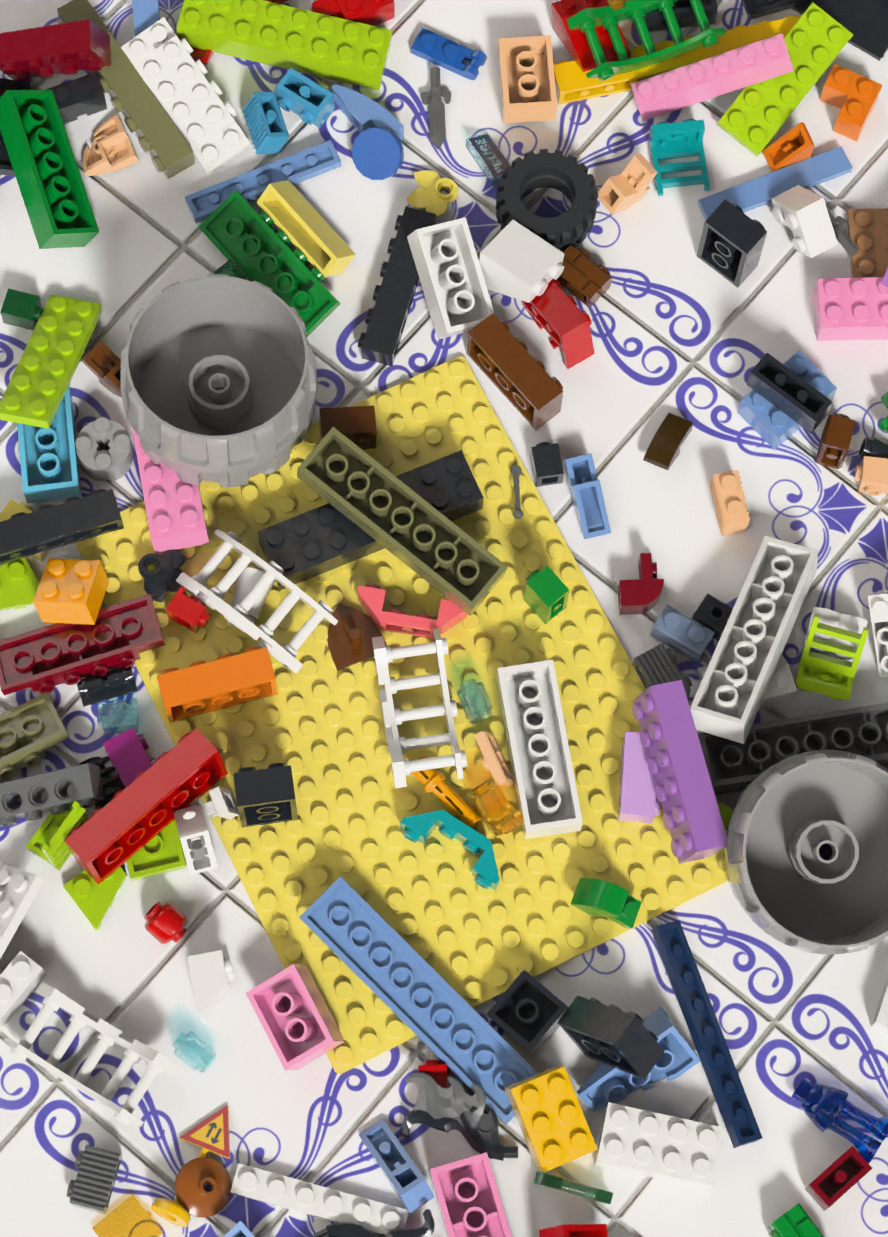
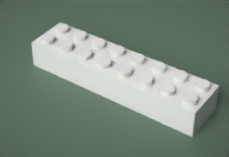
M768 536L764 537L691 704L690 710L696 730L742 744L745 743L816 574L818 550Z

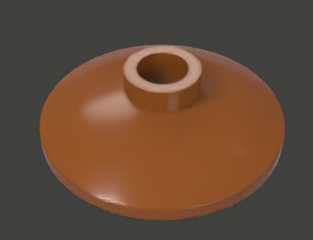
M201 1157L190 1160L182 1166L176 1176L175 1195L177 1201L192 1216L199 1218L214 1216L224 1209L230 1199L231 1180L229 1174L214 1159ZM205 1181L210 1183L211 1189L209 1192H206L203 1188Z

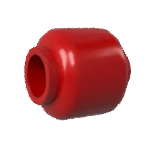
M158 901L144 916L146 920L145 929L161 944L169 943L171 940L176 943L187 932V929L184 928L187 922L186 915L170 901L163 903Z

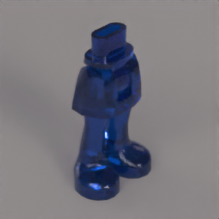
M803 1078L791 1098L802 1104L800 1108L804 1110L809 1119L822 1132L830 1129L847 1139L859 1150L860 1155L869 1164L888 1135V1116L881 1118L873 1116L848 1101L849 1093L828 1085H820L818 1082L813 1085ZM840 1114H844L869 1130L875 1138L864 1134L839 1118Z

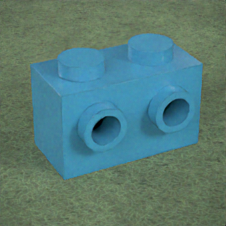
M292 68L288 70L276 86V98L279 106L287 112L292 111L299 115L301 120L308 125L313 124L321 128L335 109L333 93Z

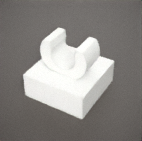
M218 786L209 791L212 801L202 805L206 816L216 817L219 815L221 818L232 819L239 815L230 789Z

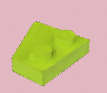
M120 866L98 885L84 870L64 884L63 887L95 931L100 929L101 922L116 899L115 896L118 890L121 889L127 875Z

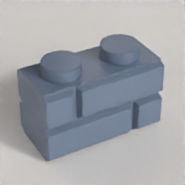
M666 605L654 623L650 636L698 664L710 646L715 632L706 627L702 628L700 623L673 607Z

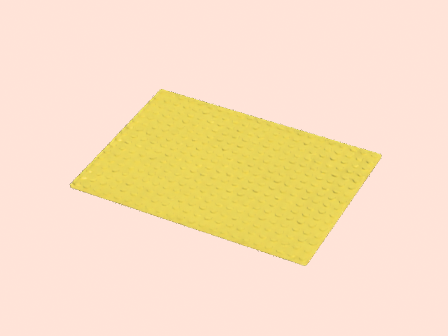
M458 356L350 407L374 406L377 428L376 448L363 451L394 476L462 450L484 497L483 509L452 522L508 566L503 578L472 615L469 616L467 614V618L440 635L441 638L446 637L448 654L444 655L450 700H455L457 717H453L459 749L465 750L467 767H462L463 778L461 779L457 778L455 766L436 768V771L438 773L442 772L445 775V782L482 818L472 829L491 840L499 875V886L496 891L490 887L484 889L474 882L475 877L472 876V868L481 854L473 855L462 847L463 843L458 839L453 838V840H450L438 831L439 827H435L424 844L420 841L414 843L402 835L403 830L400 829V822L404 817L444 810L455 818L457 817L434 793H427L424 790L425 786L414 775L406 776L407 787L395 788L391 768L392 761L388 751L379 690L384 689V685H379L375 659L371 657L337 671L328 646L330 622L322 619L298 649L296 659L303 666L297 674L283 666L269 654L276 678L278 695L169 723L157 675H161L164 670L169 668H178V670L188 668L191 663L203 660L206 663L215 661L217 657L223 654L232 653L233 655L245 653L246 649L259 646L258 643L261 639L254 640L246 632L243 633L241 630L228 625V620L224 618V615L216 609H211L206 604L207 612L212 614L211 619L205 628L200 627L196 634L168 618L166 608L177 592L167 591L163 602L153 600L165 645L139 653L141 659L135 660V666L174 745L178 744L183 735L191 733L197 728L219 751L228 774L210 790L218 786L230 789L237 806L233 773H238L239 769L245 767H256V770L267 769L268 765L274 763H284L285 766L291 765L298 820L242 828L239 815L232 819L221 818L219 815L216 817L209 815L284 969L293 964L307 966L345 1040L344 1043L326 1053L337 1074H343L417 1037L299 919L340 876L472 1008L503 994L523 970L535 978L631 930L620 926L607 917L590 916L571 905L580 878H593L613 883L628 890L630 896L641 901L642 903L633 928L728 882L724 851H719L709 858L682 864L678 863L677 857L671 851L672 839L670 831L666 829L663 822L664 810L662 803L660 804V813L655 815L652 823L618 821L623 737L625 731H641L638 720L633 716L632 705L633 700L642 694L646 688L472 369L463 356ZM319 421L311 424L306 438L291 449L289 461L274 473H260L250 477L248 484L226 488L218 482L202 481L200 483L210 543L176 550L187 557L183 566L180 567L185 574L190 577L194 574L197 575L223 544L224 541L214 534L217 529L225 534L229 531L233 532L242 540L241 544L268 563L259 544L258 531L329 503L297 477V468L321 441ZM514 465L521 467V475L519 476L520 505L524 515L519 520L513 517L515 510L514 477L510 471ZM145 501L120 512L124 526L123 529L75 542L84 560H101L109 580L103 598L106 607L147 595L144 590V578L139 573L138 564L143 556L151 553L155 554L151 541ZM386 548L295 584L315 602L318 603L321 600L333 609L331 615H333L340 603L363 613L375 625L376 623L358 600V585L375 584L380 586L381 589L386 590L384 607L386 612L390 609L403 611L405 615L416 616L417 614H426L431 616L432 619L437 620L441 599L447 600V597ZM232 549L206 581L207 586L205 588L210 590L212 586L216 587L241 554ZM252 562L247 565V567L263 571ZM154 564L149 565L147 570L154 572L157 566ZM548 566L569 589L566 608L547 624H544L524 601L526 578L534 570L539 569L541 571ZM237 579L224 594L225 598L223 601L228 605H231ZM275 581L262 607L259 619L256 620L254 625L257 627L260 624L264 625L291 591L287 588L280 591ZM186 590V594L190 598L192 594ZM299 599L274 629L272 639L281 647L284 644L288 645L314 613V610ZM379 629L387 646H391V648L434 642L433 638ZM436 653L392 659L393 662L388 663L389 677H395V679L439 673ZM553 660L583 823L581 831L524 839L515 782L507 788L496 785L491 772H488L482 764L481 757L483 754L474 735L481 731L494 735L514 779L496 679L497 668ZM440 684L397 690L396 694H392L394 708H399L400 710L443 704ZM445 715L403 721L402 725H397L399 737H404L405 739L448 733ZM450 744L406 750V753L402 754L403 759L408 758L409 761L418 760L424 755L428 758L452 755ZM210 790L200 797L203 804L212 801L209 793Z

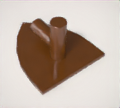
M339 603L332 615L338 622L336 625L330 623L328 630V646L337 671L374 657L372 638L382 636L378 627L366 615L355 608Z

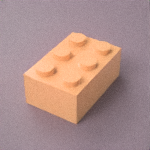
M551 35L499 38L498 65L503 123L556 121L557 97Z

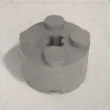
M100 417L87 424L79 432L75 442L76 452L81 468L87 476L96 481H114L120 479L129 471L133 461V449L130 436L121 424L108 420L105 417Z

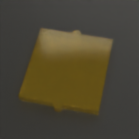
M134 1195L130 1196L92 1228L98 1237H159L163 1234L150 1217L151 1212L146 1211Z

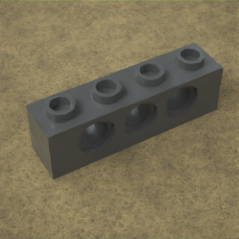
M86 763L0 783V826L17 824L16 820L26 818L27 821L43 818V813L52 812L53 815L67 813L74 801L78 802L82 808L95 806V801L104 800L99 766ZM70 784H73L74 792L69 797L67 789ZM44 790H47L48 797L45 802H42L41 795ZM20 796L22 802L20 807L16 808L15 801Z

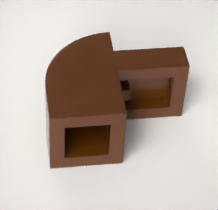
M100 341L81 361L100 379L99 382L116 396L122 397L120 385L121 359Z

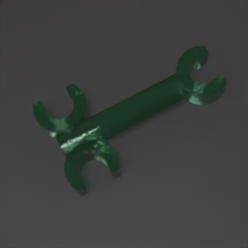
M536 1172L533 1182L534 1184L561 1190L605 1204H611L613 1196L612 1192L543 1172Z

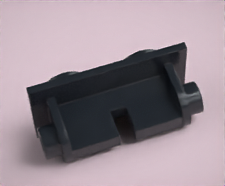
M131 667L114 669L100 677H86L77 683L83 707L137 692Z

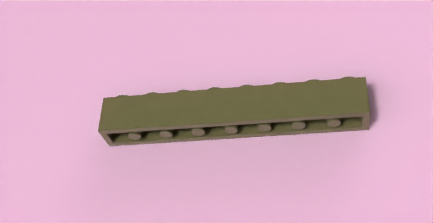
M72 0L58 8L59 20L56 21L57 24L90 19L110 35L111 66L102 67L100 71L89 72L96 73L103 92H108L112 97L110 100L116 112L123 113L126 117L124 119L125 124L130 132H136L139 136L138 142L145 153L149 151L153 156L152 162L159 173L163 171L169 179L194 165L193 150L89 1Z

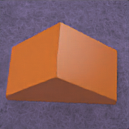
M801 122L762 152L771 171L774 172L811 158L814 143L805 123Z

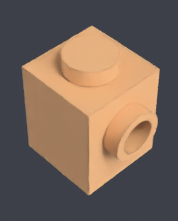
M863 457L861 464L856 465L854 481H859L858 491H863L871 496L888 494L887 458Z

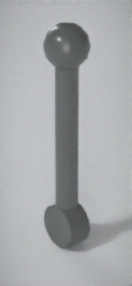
M514 465L510 471L514 477L515 510L513 517L519 520L524 515L520 505L519 476L521 475V467Z

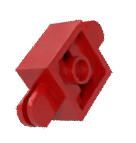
M317 0L312 3V12L372 26L395 18L394 0Z

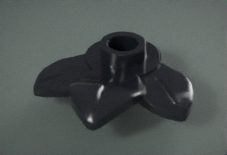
M167 550L160 555L151 553L140 559L138 570L144 578V590L147 595L151 594L153 600L163 602L167 591L177 592L182 587L176 579L183 572L180 567L183 566L187 559L184 554L176 550ZM149 565H156V571H148L147 568Z

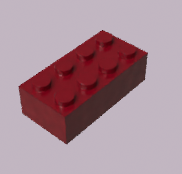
M90 19L0 33V71L13 80L27 82L29 78L34 77L49 79L54 74L75 75L80 70L100 71L102 67L111 66L110 35Z

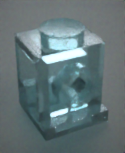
M131 698V704H126L127 702L123 700H112L110 704H102V707H98L97 723L102 724L104 733H123L131 728H134L135 732L138 733L139 705L137 698Z

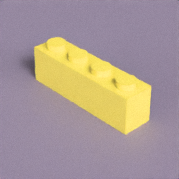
M289 180L270 183L256 202L324 277L343 273L356 255Z

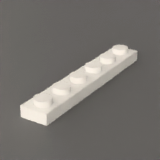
M238 1163L230 1191L235 1195L332 1222L355 1223L383 1236L387 1235L389 1230L405 1229L409 1214L406 1209Z

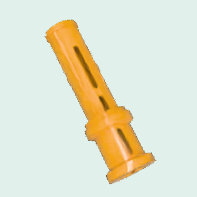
M424 755L420 759H425L428 757ZM436 769L411 772V775H414L425 786L424 790L430 794L434 793L461 822L471 828H474L482 818L445 782L446 778L442 772L438 773Z

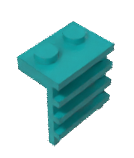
M686 119L675 123L663 121L656 125H651L648 144L651 151L653 168L658 172L655 175V187L658 196H663V188L704 184L705 191H710L703 147L704 120ZM699 156V161L659 165L658 160ZM701 170L702 175L661 179L660 175Z

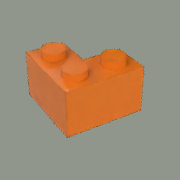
M834 64L820 97L821 101L841 109L833 131L857 142L878 100L882 84Z

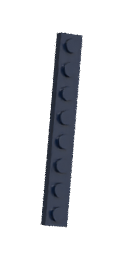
M675 921L651 929L733 1148L757 1142L763 1139L681 923L680 921Z

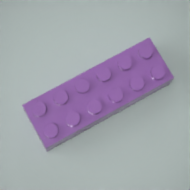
M682 680L650 686L633 700L632 712L640 725L641 744L643 747H646L648 753V769L654 775L656 797L662 803L664 810L663 822L666 829L670 831L672 839L671 851L677 857L679 864L709 858L727 846V835Z

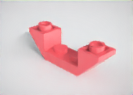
M375 584L358 585V600L380 630L434 639L433 629L439 628L440 635H442L467 618V613L448 598L447 600L441 599L437 620L432 619L431 616L426 614H417L416 616L405 615L403 611L390 609L386 612L384 611L386 590L381 589L380 586Z

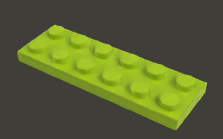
M812 3L784 38L794 71L745 87L716 125L758 157L848 43L853 34L815 3Z
M50 295L0 401V420L46 429L50 428L103 311L101 303Z

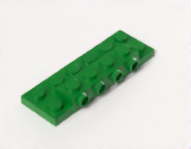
M234 190L198 228L246 280L251 282L257 281L268 286L289 307H293L302 318L308 337L341 303L323 282L326 277L315 266L311 269L305 263L308 258L298 248L293 250L288 244L291 240L281 229L277 232L271 226L274 221L263 210L261 213L256 211L239 191Z

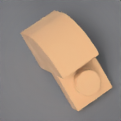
M641 153L637 154L621 174L607 179L598 192V199L612 215L622 212L638 202L651 189L648 185L658 172Z

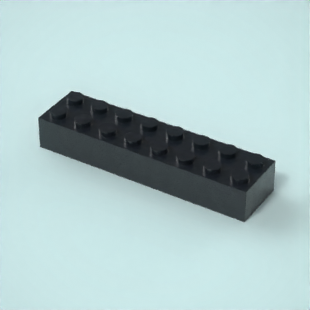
M462 450L396 476L450 521L483 509L484 497ZM330 503L257 532L260 547L268 564L271 560L278 564L284 570L282 575L293 584H298L385 549V547ZM276 580L280 591L286 588Z

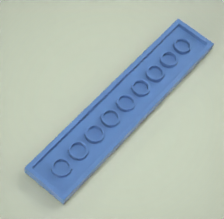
M340 876L299 919L444 1064H447V1067L473 1093L475 1091L472 1085L474 1083L479 1085L484 1090L486 1106L489 1109H494L497 1117L506 1125L515 1114L504 1088L538 1073Z

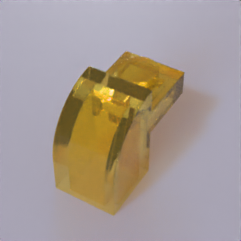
M490 779L466 794L478 816L482 818L481 820L487 829L495 837L514 831L518 826L517 824L524 820L519 810L508 803L499 785Z

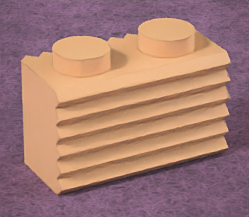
M737 470L714 474L710 483V490L722 536L745 532L751 519L747 511L745 492H743L744 487L741 486L740 472Z

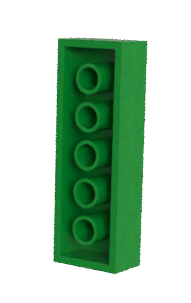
M6 90L0 97V131L39 249L85 247L99 233V229L53 91Z

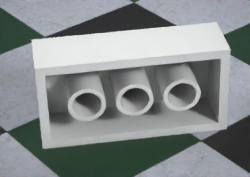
M466 217L416 229L407 236L438 340L469 332L492 313L495 315Z
M608 1102L595 1165L710 1190L714 1185L724 1127Z

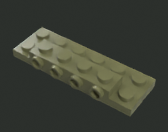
M48 693L0 714L1 780L11 779L16 771L24 767L34 768L38 766L41 760L47 757L44 752L45 749L69 739L68 733Z

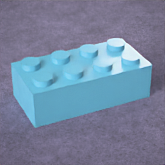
M68 386L49 429L17 423L22 486L27 503L82 497L79 462L75 446L76 430L73 398L70 386Z

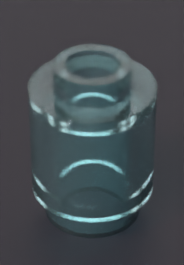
M472 679L460 685L461 689L457 691V695L466 718H470L471 723H479L492 716V705L483 682H476L475 679Z
M192 1031L188 1034L182 1032L172 1045L176 1048L173 1052L176 1057L194 1071L198 1069L201 1073L208 1069L217 1056L212 1051L213 1047Z

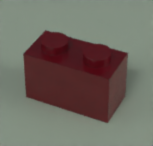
M851 1146L804 1189L825 1211L863 1178L872 1167Z

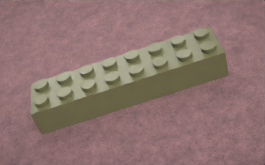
M332 427L297 468V477L469 616L472 615L505 575L508 568L507 565L336 428Z

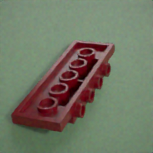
M151 594L100 609L95 625L55 623L1 640L0 688L3 695L5 696L30 687L33 692L49 693L54 690V686L62 683L75 685L84 676L92 674L95 677H100L107 674L108 669L116 666L129 668L135 664V660L141 659L139 653L164 646L165 642Z

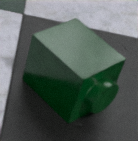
M8 288L0 313L3 323L34 331L44 307H42L39 296Z

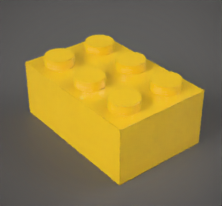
M556 1065L504 1088L538 1171L545 1173L598 1150L565 1066Z

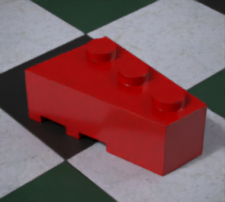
M552 279L548 283L545 292L541 296H536L530 303L521 300L522 305L540 330L544 328L553 340L549 341L552 348L556 349L559 347L564 356L563 363L567 369L595 354L590 330L592 321L586 311L583 310L581 312L574 298L570 294L566 295L563 292L562 286L557 279Z

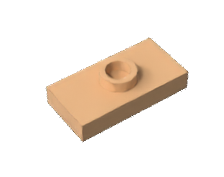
M485 731L475 734L474 736L483 754L481 757L482 764L488 772H491L496 785L504 788L513 785L514 779L494 735Z

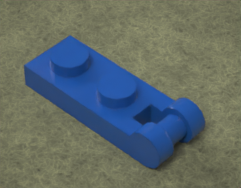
M423 27L411 46L412 54L469 80L476 79L479 74V67L483 66L487 60V56L479 50L473 51ZM467 60L470 64L464 65L463 62Z

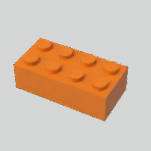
M254 646L246 649L245 653L223 654L217 657L215 661L207 663L203 660L191 663L188 668L180 670L178 668H169L164 670L161 675H157L169 723L278 695L276 678L268 648Z

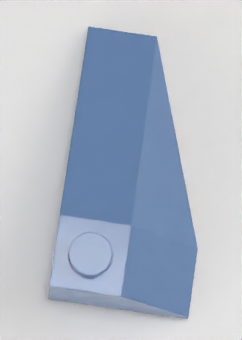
M661 1006L643 1019V1025L658 1037L657 1043L665 1052L645 1079L602 1063L577 1091L578 1095L593 1112L606 1107L608 1102L617 1103L626 1099L627 1094L642 1088L643 1091L652 1088L653 1083L665 1078L668 1081L676 1079L700 1062L699 1056Z

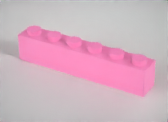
M779 34L633 83L631 86L638 110L643 121L794 70L783 34Z

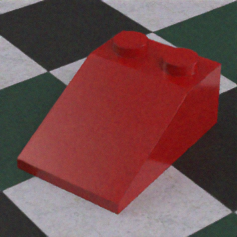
M561 0L551 4L553 30L582 72L597 68V64L585 32H581V29L570 30L566 20L585 8L610 6L607 0ZM617 25L628 57L631 58V52L619 25ZM603 26L596 27L595 31L606 61H619L607 29H604Z

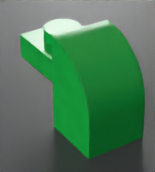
M593 878L579 879L571 901V905L590 916L607 917L620 926L633 929L642 903L630 896L628 890L613 883Z

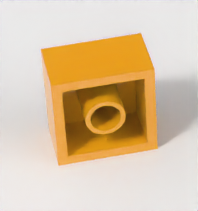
M48 558L33 600L42 622L95 625L109 584L101 560Z

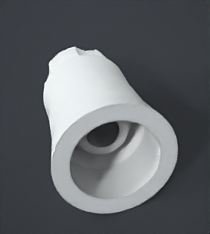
M246 567L237 579L233 600L230 605L232 608L242 602L265 572ZM275 579L247 612L249 614L247 619L253 624L259 619L262 607L276 581ZM229 621L227 622L228 625L237 628Z

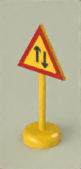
M228 1105L180 1137L181 1140L202 1148L197 1158L206 1157L208 1151L230 1159ZM176 1197L173 1201L166 1198H157L151 1205L154 1213L174 1225L187 1227L191 1220L189 1212L179 1205Z

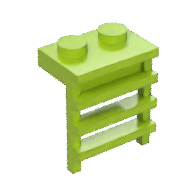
M814 614L797 668L795 685L806 692H817L827 695L834 700L843 699L849 701L854 676L869 628L864 627L862 634L819 623L820 615ZM817 632L857 643L858 647L854 648L814 637V634ZM812 646L854 659L853 662L809 650Z
M76 801L72 804L73 809L69 807V812L53 815L50 812L26 845L27 850L59 871L72 854L64 840L68 838L74 828L82 826L90 819L86 813L87 811Z

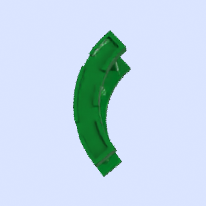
M630 0L623 3L624 8L612 10L611 5L585 8L566 20L570 30L581 29V32H585L597 64V68L586 73L587 78H599L600 81L610 79L614 75L639 70L672 59L702 45L704 47L714 45L719 41L718 37L726 34L725 28L710 27L701 0H689L701 33L684 41L672 9L674 6L673 2L677 0ZM659 9V11L663 12L674 46L656 52L644 17L646 16L645 13ZM627 19L634 21L646 55L629 59L617 27L620 21ZM603 26L604 29H607L619 61H606L595 31L596 27Z

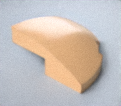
M118 114L105 121L94 132L93 136L95 139L91 144L92 148L91 150L88 146L85 148L82 163L86 176L114 172L139 162L133 144Z

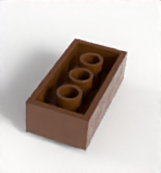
M492 313L468 332L466 354L535 430H538L561 411L563 398L562 384L556 377L551 378L548 375L544 364L539 358H533L528 353L526 344L520 338L516 339L510 333V328L503 319L500 318L498 320Z

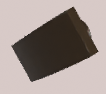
M668 413L653 437L643 461L669 470L680 453L681 445L692 431L693 422Z

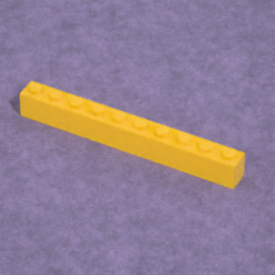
M789 15L780 20H764L750 26L739 25L733 29L726 30V34L718 37L719 41L714 45L708 47L702 45L672 59L639 70L614 75L612 78L600 81L599 78H587L586 73L591 70L582 72L575 60L560 61L554 64L558 104L632 90L631 84L779 34H783L785 38L801 16ZM689 35L684 37V41L694 37L695 35ZM664 40L655 44L656 52L674 46V42ZM643 45L630 49L631 58L629 59L646 55Z

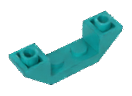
M444 810L404 817L401 820L400 829L403 830L402 835L414 843L420 841L424 844L437 826L439 827L438 831L450 840L456 838L463 843L462 847L473 855L481 854L472 868V876L475 877L474 882L484 889L490 887L496 891L499 886V875L491 840Z

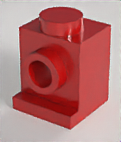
M183 587L179 588L166 608L169 619L195 634L200 627L205 628L212 616L211 613L207 612L205 603L193 595L189 598L186 594V589Z

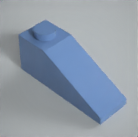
M384 1119L359 1134L362 1142L409 1213L434 1198L425 1177Z

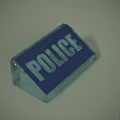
M488 133L466 139V149L492 186H497L499 179H502L503 171L506 167H511V165Z

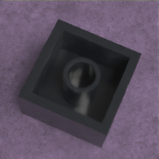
M523 970L486 1015L535 1057L560 1027L557 1022L569 1007Z

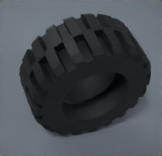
M540 149L538 154H534L533 151L525 153L524 159L517 157L512 161L511 167L505 168L502 173V179H499L497 186L496 218L498 224L501 225V231L512 220H515L560 251L564 248L567 249L570 245L575 247L576 241L582 243L587 236V232L591 231L596 216L598 189L595 187L596 181L593 175L588 174V168L584 163L577 164L576 157L571 154L568 157L563 156V151L555 150V153H548V149ZM537 188H553L562 192L569 199L571 207L560 216L544 218L528 211L522 203V198L528 192Z

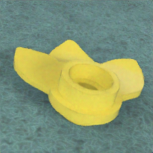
M418 171L414 173V178L419 188L408 196L407 203L417 209H426V212L434 213L436 217H439L446 212L448 204L457 199L458 186L449 178H441L435 171ZM448 190L450 193L444 195L441 194V191Z

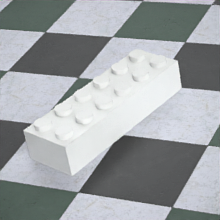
M553 660L497 668L496 679L524 839L581 831L583 821Z

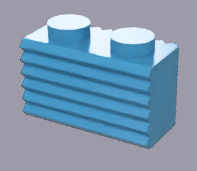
M255 92L242 111L245 114L243 117L246 118V126L249 127V135L252 136V144L255 145V153L258 155L280 153V150H282L290 136L275 92Z

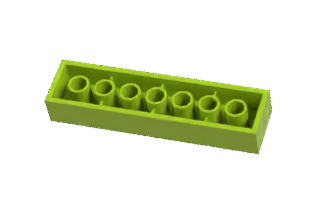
M184 0L176 28L177 37L180 41L185 38L189 45L194 48L209 49L212 52L284 69L292 68L297 72L379 91L391 47L393 30L265 0Z

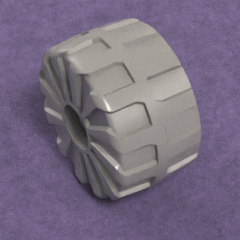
M207 274L206 277H199L182 283L178 281L161 290V294L155 297L145 308L138 311L130 324L127 346L121 351L120 385L123 405L130 427L139 436L144 453L155 465L162 462L168 468L175 471L180 480L199 486L202 481L218 482L221 486L229 488L246 485L250 477L260 473H274L289 461L291 449L306 438L312 423L317 394V371L313 349L308 343L305 324L293 307H289L280 297L274 294L273 289L257 281L251 282L241 278L230 277L227 274ZM217 387H224V388H225V389L220 390V391H219V390H215V388H217Z
M839 750L804 752L783 759L769 767L742 792L737 800L738 803L731 816L729 826L725 830L727 846L724 850L728 882L735 898L760 929L777 941L801 951L827 955L852 953L868 949L869 946L888 936V769L870 758ZM825 843L829 844L832 849L831 856L826 860L822 859L819 855V848Z

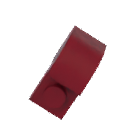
M640 553L638 560L639 579L619 580V615L645 613L651 610L659 601L664 579H657V562H652L651 553Z

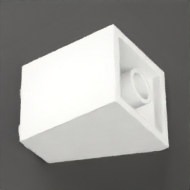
M512 220L480 252L479 263L488 290L530 303L536 296H541L545 292L548 283L552 279L556 280L564 270L562 265L564 253L515 220Z

